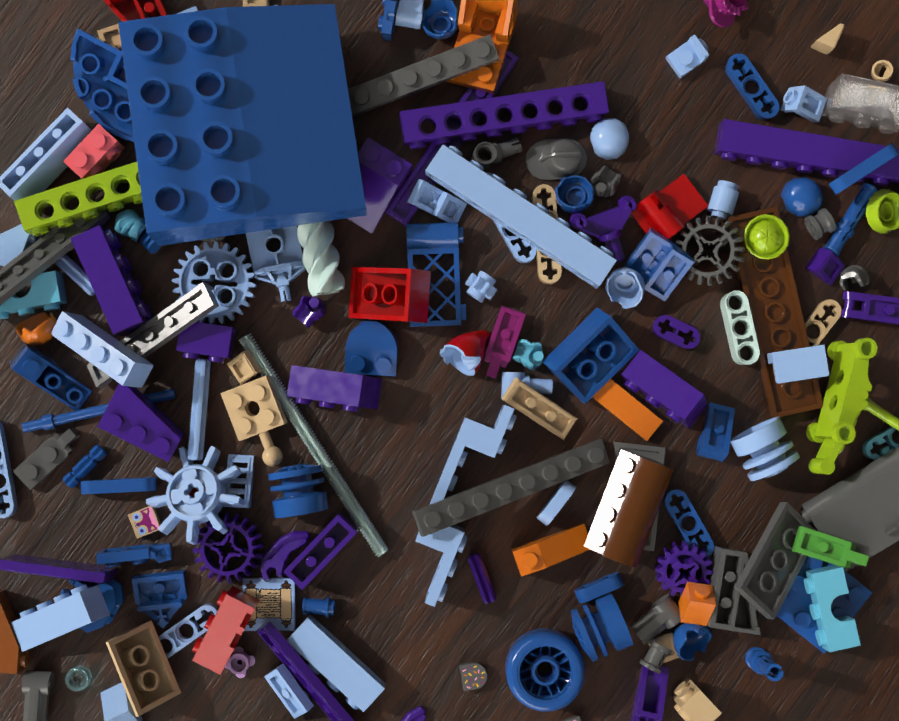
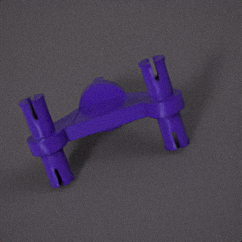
M627 195L617 200L618 206L587 218L581 213H575L569 218L573 228L599 238L600 242H604L605 247L614 254L612 257L617 260L615 263L621 262L625 258L619 237L622 235L620 230H622L632 210L636 208L634 199Z

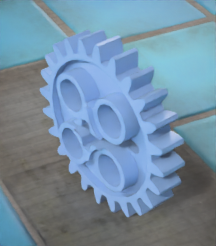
M217 241L214 242L213 248L207 242H204V250L195 245V254L192 255L186 251L185 254L188 260H178L183 267L182 269H174V272L179 274V278L172 279V282L179 284V287L172 290L173 293L181 294L178 298L180 299L198 286L192 284L193 280L213 282L214 278H216L220 282H237L236 287L216 285L214 290L210 286L219 306L199 320V322L204 323L209 318V323L215 324L216 318H218L222 325L225 324V317L235 321V312L240 315L244 314L241 309L242 305L246 307L251 306L246 301L247 297L255 298V295L249 292L251 288L257 287L256 284L250 282V279L255 278V273H248V270L252 268V264H243L247 256L243 254L237 257L239 249L236 247L229 252L230 245L228 243H225L222 249H220V244ZM204 263L207 264V274L198 276V266ZM227 265H233V275L229 278H224L222 275L223 268ZM226 290H230L233 295L232 300L226 304L222 303L221 294Z

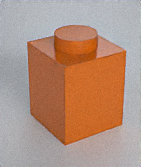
M687 581L678 602L682 623L707 626L716 606L713 585Z

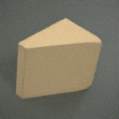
M840 23L821 36L811 45V48L826 55L829 54L836 47L844 29V24Z

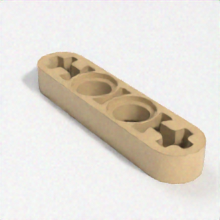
M546 184L537 186L532 193V204L539 203L542 205V200L537 199V196L540 195L541 190H545V193L551 197L546 201V208L552 207V211L548 210V215L557 219L554 189ZM536 249L537 273L540 281L548 285L556 283L561 277V265L551 261V269L556 270L557 274L552 276V280H549L547 275H543V271L547 269V261L541 263V258H551Z

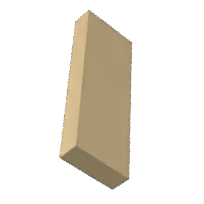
M516 377L501 398L563 440L578 419Z

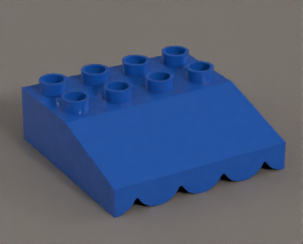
M335 4L223 7L118 22L146 232L158 246L367 215Z

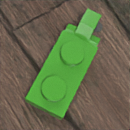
M803 526L798 527L792 548L793 552L843 568H850L851 563L866 566L869 558L867 555L855 552L856 545H853L850 541Z

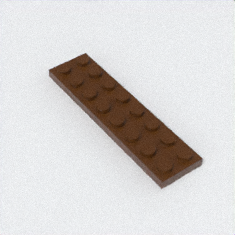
M778 207L727 217L726 222H731V227L728 231L730 232L732 229L737 228L739 232L733 236L734 239L738 237H743L744 239L745 228L755 217L768 214L780 218ZM745 241L737 244V247H744L745 252H737V256L744 258V262L735 261V264L740 268L738 277L741 290L748 298L760 350L758 364L771 418L782 417L822 408L823 401L817 378L778 384L775 381L773 363L768 364V353L810 347L788 250L786 248L777 258L760 259L750 253L745 245Z

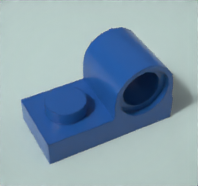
M709 403L704 430L697 444V456L723 462L728 456L735 408Z

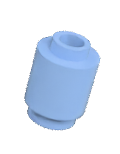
M719 180L717 186H714L707 209L712 213L711 217L715 219L721 217L722 220H726L727 217L733 216L739 195L737 184Z

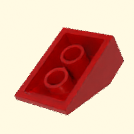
M352 267L349 318L427 323L431 271L406 268Z

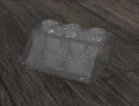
M843 73L828 85L826 92L827 101L821 116L829 117L830 121L843 123L844 121L853 122L854 126L859 128L876 127L879 128L880 132L893 134L899 130V86Z

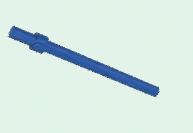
M173 388L146 394V396L153 404L175 399L176 392ZM109 403L59 415H54L53 413L43 415L41 419L22 423V429L24 433L39 429L46 431L55 429L57 425L101 416L104 414Z

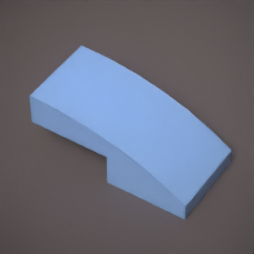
M418 179L407 201L447 223L458 222L467 203L421 179Z

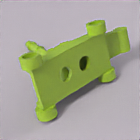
M861 338L855 343L834 341L827 348L828 356L834 362L823 407L821 408L818 422L811 423L806 429L807 438L811 442L822 443L816 458L811 459L809 462V469L812 473L829 475L834 472V462L838 454L843 451L846 444L851 443L856 437L854 427L862 410L872 413L899 431V418L868 398V392L872 389L868 378L869 359L876 355L878 349L876 342L871 338Z

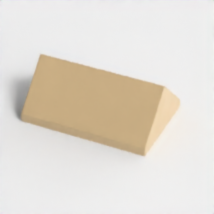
M152 621L119 633L106 642L136 717L181 693Z

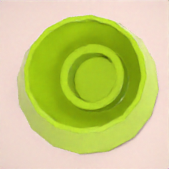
M881 189L869 198L866 206V218L874 231L889 233L899 228L898 193L890 189Z
M764 214L757 216L745 228V245L751 254L760 259L777 258L785 251L789 244L790 235L788 227L775 215Z

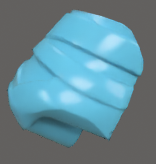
M133 209L118 213L115 219L116 232L137 242L138 237L146 228L145 220L139 217Z
M519 339L512 360L522 363L524 367L530 370L536 369L544 360L542 344Z

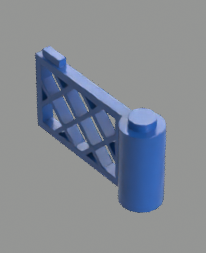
M458 222L406 224L408 269H416L413 266V255L424 254L431 261L424 270H428L434 264L444 273V276L435 285L430 282L432 288L429 295L435 289L445 301L436 311L430 306L428 307L433 314L428 318L427 323L410 322V327L461 325V320H466V304L460 303L459 243H464L463 227H458ZM454 253V265L446 272L436 261L442 254ZM428 254L438 255L433 260ZM453 269H454V279L449 275V273H450ZM446 276L455 283V290L448 298L436 288ZM454 294H455V304L450 301V299L453 297ZM447 302L456 309V320H444L438 314L439 310ZM435 315L440 319L437 321H430Z

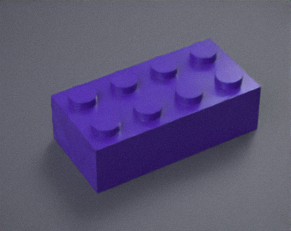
M99 225L70 238L114 335L127 337L154 317L149 304H144L141 294H143V289L138 280H133L130 271H133V267L127 256L123 257L120 251L123 245L116 233L113 234L111 230H107Z

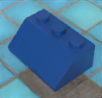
M596 308L542 362L583 404H586L639 349L610 315Z

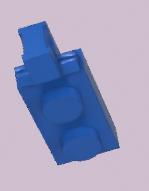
M171 542L161 544L150 543L101 549L96 554L97 565L106 564V567H116L122 565L124 561H132V564L146 563L149 558L155 559L158 563L168 561L173 558Z

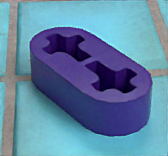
M662 315L656 318L652 324V331L655 336L681 349H693L699 344L700 333L698 330L671 316ZM667 320L668 327L674 329V333L665 331L662 334L658 323H663ZM690 331L692 333L691 338L694 341L688 342L685 345L684 338L677 334L678 332L687 334Z

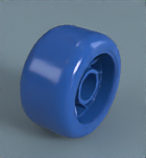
M540 628L524 633L512 644L506 657L505 673L509 688L519 702L536 711L550 712L564 708L578 696L584 683L585 665L579 649L568 636L557 630ZM541 662H548L551 664V669L543 674L537 671L538 665Z

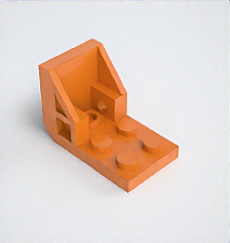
M461 0L458 18L459 34L454 48L491 34L500 61L446 82L495 94L516 25L518 0Z

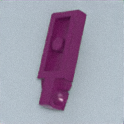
M501 306L485 352L484 361L490 363L486 376L495 379L499 367L506 369L526 316L525 313Z

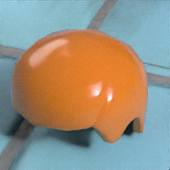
M42 312L19 323L15 330L24 343L28 345H42L53 338L51 332L57 320L52 313H50V318L45 312Z

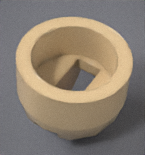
M886 60L877 61L871 70L873 79L881 83L888 81L892 76L893 66ZM881 68H886L883 77H879Z

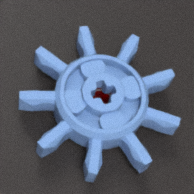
M185 447L179 448L183 468L172 475L166 469L156 467L154 470L156 475L160 479L169 482L166 494L146 499V504L152 508L168 505L171 514L162 522L158 530L168 535L183 520L187 522L186 542L192 545H197L199 524L210 521L214 529L225 534L228 530L225 523L218 516L223 505L244 506L245 503L242 498L235 494H226L225 488L227 482L242 474L241 469L234 465L220 474L214 472V467L221 453L216 447H210L202 465L194 464L193 460L187 458L188 449Z

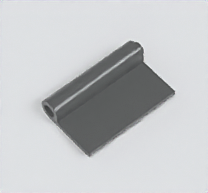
M899 446L801 504L803 510L799 513L808 525L812 523L819 532L852 542L853 545H856L855 552L867 555L869 558L899 541ZM851 563L850 568H843L844 573L857 566V564Z

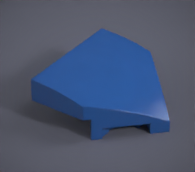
M185 570L134 575L132 577L135 604L138 605L136 610L139 612L143 611L157 621L158 626L164 628L188 596Z

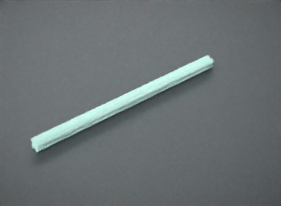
M248 334L239 339L240 344H242L245 350L248 349L262 370L260 372L261 376L270 375L282 409H284L283 411L286 412L285 414L298 431L297 433L303 439L302 441L305 442L304 444H307L306 447L310 450L309 452H312L311 455H314L313 458L317 461L316 463L322 465L323 474H326L325 477L329 480L328 482H331L330 485H333L332 488L337 490L335 493H338L337 496H340L339 498L343 501L342 504H345L344 507L349 509V515H352L351 518L356 520V526L360 525L358 529L361 528L360 531H363V537L367 536L365 539H368L367 542H370V547H374L372 550H375L374 553L377 552L376 556H381L388 551V547L384 544L383 539H380L381 536L375 531L376 528H373L374 525H372V522L370 523L371 520H368L369 517L361 509L360 503L357 504L358 501L354 498L355 495L350 493L351 490L347 487L348 484L345 485L346 482L342 479L341 474H338L339 471L335 468L336 466H333L334 463H331L332 460H330V457L328 458L329 455H326L325 449L322 450L324 447H321L320 441L315 439L317 436H314L315 433L312 434L313 430L310 431L312 428H309L308 422L305 423L306 420H303L305 417H302L303 414L300 415L301 411L298 412L300 409H297L298 406L295 407L296 403L293 404L294 401H291L293 398L287 396L286 392L288 390H285L286 387L283 388L284 384L281 385L282 382H279L281 379L277 380L279 376L276 377L275 371L270 369L272 366H269L270 363L267 364L268 360L265 361L267 358H264L263 352L260 353L262 350H258L260 347H257L258 344L255 345L256 342H253L255 340L252 339L253 336L250 337L251 334Z

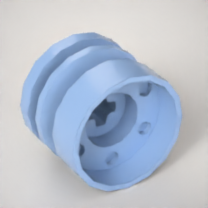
M779 416L768 419L741 432L730 441L738 457L750 454L751 458L743 464L744 469L756 467L747 474L750 481L774 476L787 469L789 465L800 458L797 450L786 452L794 446L792 441L779 443L778 440L787 433Z

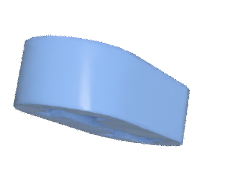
M568 480L563 481L536 518L547 526L571 497L576 486Z

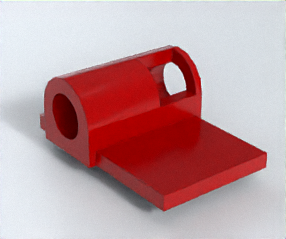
M683 174L660 192L656 190L636 205V210L631 215L645 234H647L650 228H653L670 239L685 227V223L706 209L708 204L686 175Z

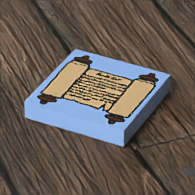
M289 577L270 578L271 581L265 582L263 578H243V592L260 600L244 631H256L267 622H271L278 631H295L296 584Z

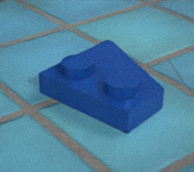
M383 0L382 6H385L384 16L380 15L378 21V31H381L382 40H393L397 7L400 0Z

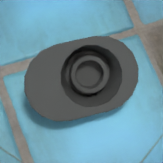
M568 138L536 142L526 154L527 169L533 176L542 180H556L579 175L584 170L587 162V155L582 145L574 139Z

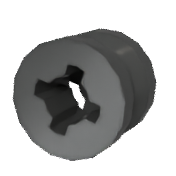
M825 208L820 209L815 216L809 215L804 219L808 232L815 240L822 238L826 232L832 233L836 230L835 221L830 212Z

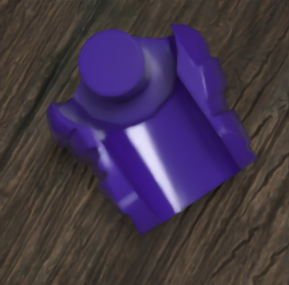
M304 295L301 297L299 305L293 310L292 315L309 328L314 321L321 319L326 314L322 299Z

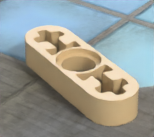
M829 299L820 302L804 322L806 328L810 324H814L819 328V336L817 338L811 339L808 337L809 343L812 346L819 345L841 316V306L835 300ZM832 305L834 307L832 309L834 316L830 315L825 318V320L823 321L824 323H827V326L825 327L822 322H820L819 320H815L814 317L817 316L818 319L822 318V316L825 314V310L823 309V307H829Z

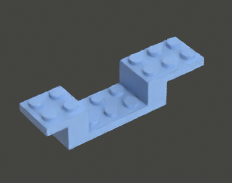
M502 405L493 429L464 417L430 504L444 499L447 490L453 491L458 476L454 475L456 467L463 466L468 454L464 451L465 446L495 458L496 453L502 454L507 440L503 439L506 429H512L517 417L513 414L514 408ZM452 525L424 537H421L418 531L416 542L443 552L426 594L425 603L435 607L437 601L442 602L448 588L445 580L447 576L452 578L457 566V560L454 559L457 551L462 553L467 541L463 527Z

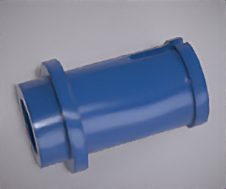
M304 597L302 614L325 615L326 618H329V615L334 616L335 600H331L330 597H327V599Z

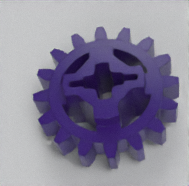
M683 541L682 545L678 547L673 542V549L669 550L664 547L665 556H657V560L660 563L654 566L655 571L658 572L656 575L657 581L662 582L661 587L663 590L669 588L671 596H674L676 592H679L681 596L687 581L701 584L710 583L707 575L713 574L709 566L712 563L709 557H705L706 552L703 548L698 550L696 543L688 547L686 541ZM670 563L671 569H669L668 574H666L667 566ZM699 564H700V572H699V574H698V576H697V575H696V570L699 569Z

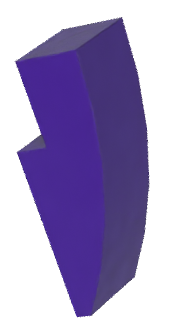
M642 665L631 721L663 720L669 674L668 667L661 666V673L658 674Z

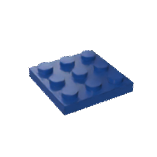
M807 556L776 616L825 654L827 650L819 646L816 639L815 631L818 630L817 621L813 620L809 606L812 604L811 595L807 594L805 590L804 579L807 578L805 571L833 564ZM845 572L849 593L839 595L833 600L831 612L834 617L849 616L853 618L872 592Z

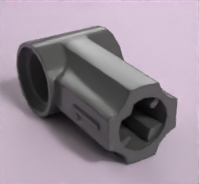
M666 594L659 598L651 606V610L630 625V627L645 645L664 629H670L681 621L679 606L669 594Z
M25 671L22 679V693L25 694L23 721H48L49 697L53 692L55 682L54 672Z

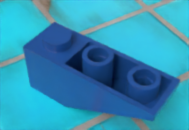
M23 343L9 361L13 371L75 411L80 409L93 392L48 356L26 343Z

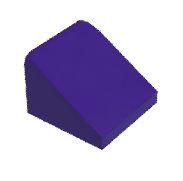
M818 248L806 265L808 271L830 286L845 267V264L831 250Z

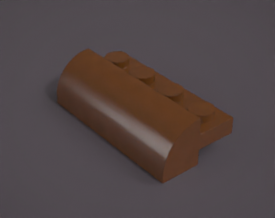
M621 449L584 546L611 560L637 567L674 469Z

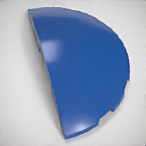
M77 28L71 47L70 60L73 62L74 78L72 81L78 98L85 103L90 111L89 115L105 130L120 138L134 142L122 49Z

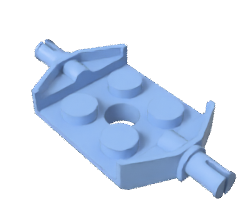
M297 226L246 233L255 279L276 285L279 288L281 302H286V299L291 301L290 282L306 270L302 260L301 244L297 237ZM272 238H277L281 242V247L276 252H271L267 248V243Z

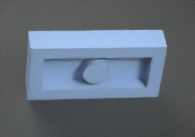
M284 663L264 676L294 719L308 712L314 706L308 694L302 690Z

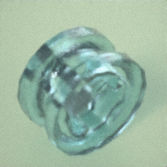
M84 666L74 667L66 674L65 683L67 687L75 692L85 689L91 683V672ZM76 672H79V676L81 674L84 676L81 685H78V681L76 683L73 681Z

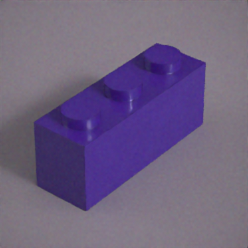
M340 512L283 572L303 590L352 539L359 529Z

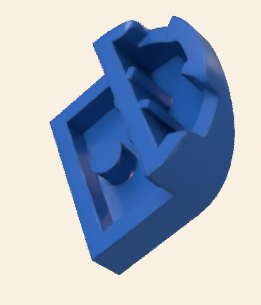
M365 320L350 331L345 347V373L396 376L398 339L396 334L387 327L386 323L379 320Z

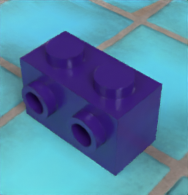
M196 322L178 335L176 351L184 352L183 357L199 359L200 354L209 356L208 361L224 363L225 358L232 359L236 328Z

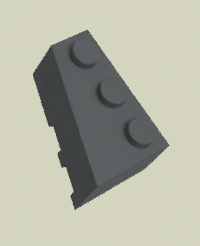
M714 545L711 558L712 564H710L713 574L709 575L710 583L707 585H713L716 606L707 624L708 627L761 635L755 612L757 609L734 589L749 560L747 552Z

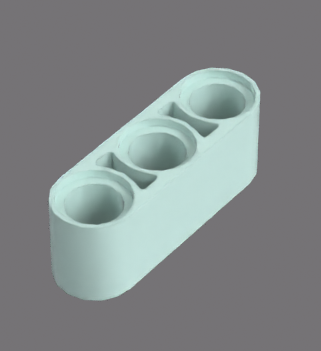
M732 291L725 294L720 301L731 357L736 364L749 365L755 363L760 355L747 296L741 291ZM731 296L739 300V308L737 310L729 306V298ZM737 321L742 322L745 326L743 335L737 334L734 330ZM743 346L747 347L751 352V356L747 361L740 356V350Z

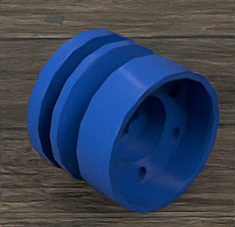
M298 464L282 467L274 473L268 474L269 480L281 479V484L271 486L270 491H283V497L272 501L275 518L291 517L329 509L327 492L314 491V486L325 482V479H312V473L323 471L322 465Z
M611 593L595 600L597 612L594 614L586 604L582 605L586 615L582 619L576 608L570 610L574 632L582 650L590 657L592 662L598 660L594 649L596 647L600 648L604 657L608 656L606 647L608 642H611L617 651L633 645L625 620Z

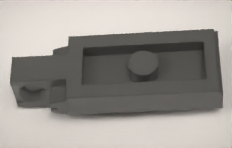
M68 429L62 435L56 433L48 438L13 472L30 490L35 489L71 455L70 453L73 451V448L70 445L80 435L74 429Z

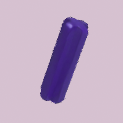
M475 553L470 555L468 562L483 602L485 604L491 603L497 597L481 554Z

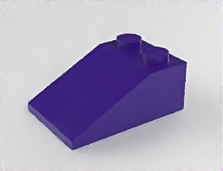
M368 137L358 152L367 215L347 219L373 234L385 215L386 210L413 169L412 164Z

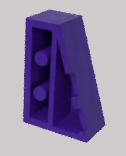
M642 350L638 352L622 373L623 378L626 380L625 386L635 393L640 391L646 396L645 400L655 408L661 407L667 412L666 415L676 423L680 422L688 429L691 428L708 406L703 393Z
M291 365L287 396L296 397L295 403L311 405V400L320 401L319 406L334 408L336 403L343 404V410L358 412L359 407L378 410L382 379Z
M119 383L97 427L169 462L185 433L162 411L155 407L149 401L150 399L136 387L122 386Z

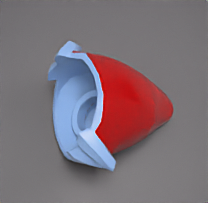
M478 330L456 336L445 344L444 348L440 349V355L444 358V362L447 365L451 363L463 374L473 376L481 366L486 344L491 334L487 330Z

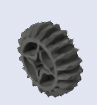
M706 216V224H703L701 218H696L698 227L695 228L691 223H688L687 227L690 233L688 234L683 230L680 231V235L686 237L684 242L681 240L675 241L677 245L682 246V250L688 255L690 244L694 238L699 245V251L694 256V263L689 269L691 273L688 279L692 281L698 275L697 284L699 285L703 284L705 278H707L708 286H713V278H716L718 284H723L721 275L725 274L728 279H732L733 277L729 270L731 268L736 272L740 270L738 266L734 265L735 261L744 262V258L737 256V252H745L744 247H737V244L742 243L744 239L743 237L734 239L733 236L739 230L734 228L729 232L728 229L731 227L730 221L725 222L722 227L721 217H717L714 224H712L711 216ZM717 230L724 235L714 241H707L701 232ZM702 241L710 247L715 245L716 248L713 250L715 258L709 255L704 257L706 249ZM729 241L731 253L727 263L724 264L720 257V251ZM705 261H711L719 270L702 272L696 266Z

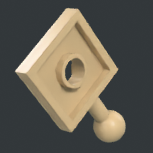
M270 375L220 393L238 441L259 434L265 449L262 454L264 463L271 467L279 465L283 459V453L278 447L274 446L268 430L288 422ZM251 401H255L259 405L260 410L257 415H253L249 411V403Z

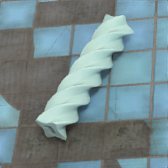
M329 221L298 225L297 237L303 247V264L309 273L308 289L312 297L339 293L345 287V279L341 272L337 270L340 256L338 250L331 244L335 233Z

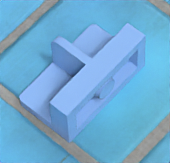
M825 345L767 354L768 364L773 363L775 381L778 384L829 375Z

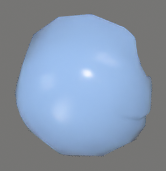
M604 118L595 123L590 133V141L594 148V153L606 160L617 159L623 155L629 144V133L625 124L616 118Z
M628 267L617 268L607 278L606 291L611 302H617L622 305L623 309L636 307L643 299L645 282L641 274L636 270Z

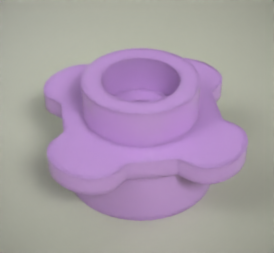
M238 646L233 650V654L225 668L236 674L238 678H243L246 676L247 669L255 664V658L252 655L246 654L244 649ZM238 660L242 661L241 665L237 663Z

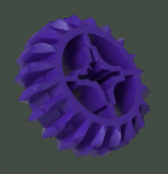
M224 513L223 522L226 527H230L224 540L210 539L216 531L210 521L205 522L207 529L199 528V534L203 538L198 537L197 544H201V547L193 548V552L201 553V556L196 558L195 562H204L205 565L200 568L201 572L208 568L211 570L208 574L209 579L218 574L217 582L221 583L226 576L228 584H231L235 575L236 579L240 582L243 580V573L247 576L252 574L249 566L255 569L258 568V562L253 559H262L263 554L256 552V549L264 548V544L256 543L255 541L262 537L261 533L253 535L252 531L257 528L255 524L249 528L246 527L249 523V518L246 517L239 523L240 514H235L231 521L230 514ZM237 530L245 536L249 549L239 544ZM230 541L236 551H232L227 555L221 545H225ZM209 547L219 554L220 566L213 561ZM233 556L247 557L242 566L227 569Z

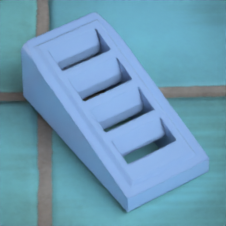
M228 454L227 468L234 466V462L248 463L247 468H240L242 473H247L246 478H235L225 484L226 494H245L243 499L245 503L244 506L224 504L223 507L250 508L252 506L255 455ZM233 483L246 484L245 489L232 488Z

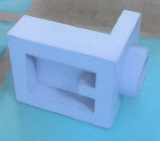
M693 35L686 43L668 54L665 59L678 77L682 78L705 62L709 56L708 47L702 39H698L696 35Z
M805 85L789 87L784 95L781 111L785 113L795 112L811 122H819L827 98Z

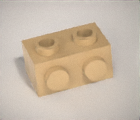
M691 679L687 683L685 681L680 683L675 688V694L672 698L677 704L674 708L685 721H714L722 714Z

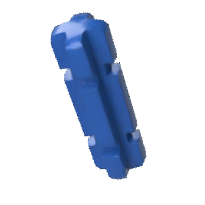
M94 446L89 451L90 454H86L72 468L73 471L68 472L63 477V481L68 487L74 488L80 482V478H84L98 464L97 461H101L107 455L106 450L102 446Z

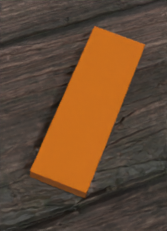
M612 379L592 397L645 441H648L663 422Z

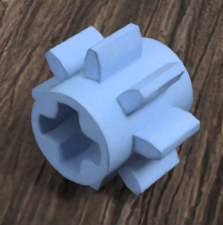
M480 271L477 276L472 273L465 283L469 286L466 293L481 303L485 298L491 300L497 291L493 287L496 280L483 271Z

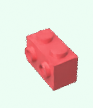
M98 124L63 162L81 179L103 173L120 156L125 147Z

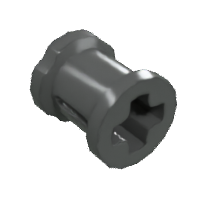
M650 640L651 646L645 658L641 659L639 663L660 674V668L667 654H671L672 651Z

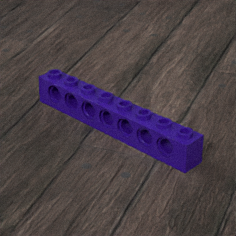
M602 81L400 111L399 119L404 146L410 145V149H419L426 147L425 143L436 142V145H445L451 143V139L461 138L462 142L477 139L476 135L486 134L487 138L501 136L502 131L511 130L512 134L527 132L529 127L537 126V130L552 128V124L562 123V126H572L577 124V120L587 119V123L598 122L609 112L605 84ZM574 100H582L585 104V110L578 111L574 107ZM550 103L557 104L560 107V114H552L548 109V105ZM523 108H533L535 118H527L523 113ZM502 110L507 111L510 115V121H500L498 112ZM475 114L482 115L485 118V125H475L472 121V116ZM450 118L457 119L460 122V128L457 130L450 129L447 126V120ZM431 122L435 127V131L431 134L424 133L421 129V124Z

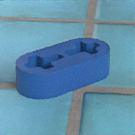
M615 572L575 589L574 592L578 602L585 603L622 587L624 582L620 572Z

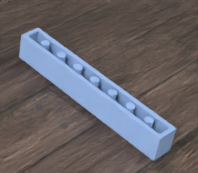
M445 145L441 146L425 170L426 176L597 289L617 261L612 257L614 254L603 246H600V248L596 247L591 243L592 239L582 232L575 233L569 229L570 224L559 217L554 219L548 215L549 211L539 203L533 205L526 200L527 196L518 189L512 191L505 186L506 182L495 174L492 176L488 175L483 171L484 167L474 160L469 162L461 157L463 153L451 145L449 148Z

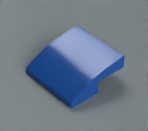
M650 228L623 267L631 268L640 273L645 282V290L666 301L693 265L694 259L668 238Z

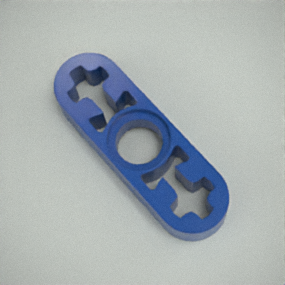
M743 54L732 55L725 64L726 74L754 115L762 121L771 120L779 111L777 99L747 56ZM733 61L737 64L740 62L743 64L741 71L744 76L747 72L750 73L742 82L739 80L743 76L740 70L734 71L732 69ZM746 82H756L759 87L756 94L748 93L745 89ZM762 93L765 95L761 99L765 105L770 104L772 106L769 110L771 114L767 111L764 113L761 111L763 104L760 99L756 103L754 102Z
M891 143L829 183V186L836 195L897 156L899 151Z
M156 477L81 481V494L157 490Z
M678 489L667 491L663 497V503L682 538L686 541L688 547L693 543H696L698 546L696 539L692 537L689 540L688 536L695 535L701 529L702 533L697 535L701 541H707L705 557H709L714 551L713 540L689 498L683 491ZM673 494L677 497H682V500L679 501L682 509L689 508V511L682 512L678 517L675 516V513H679V509L675 505L670 506L669 503L672 501L671 496ZM686 516H692L696 522L695 527L690 531L684 530L681 524Z

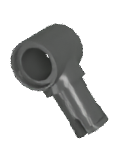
M517 137L498 144L495 142H481L476 146L470 161L474 160L484 167L483 171L486 172L493 164L501 162L503 158L521 153L522 147L521 144H517L519 143ZM478 154H486L489 157V161L481 160Z

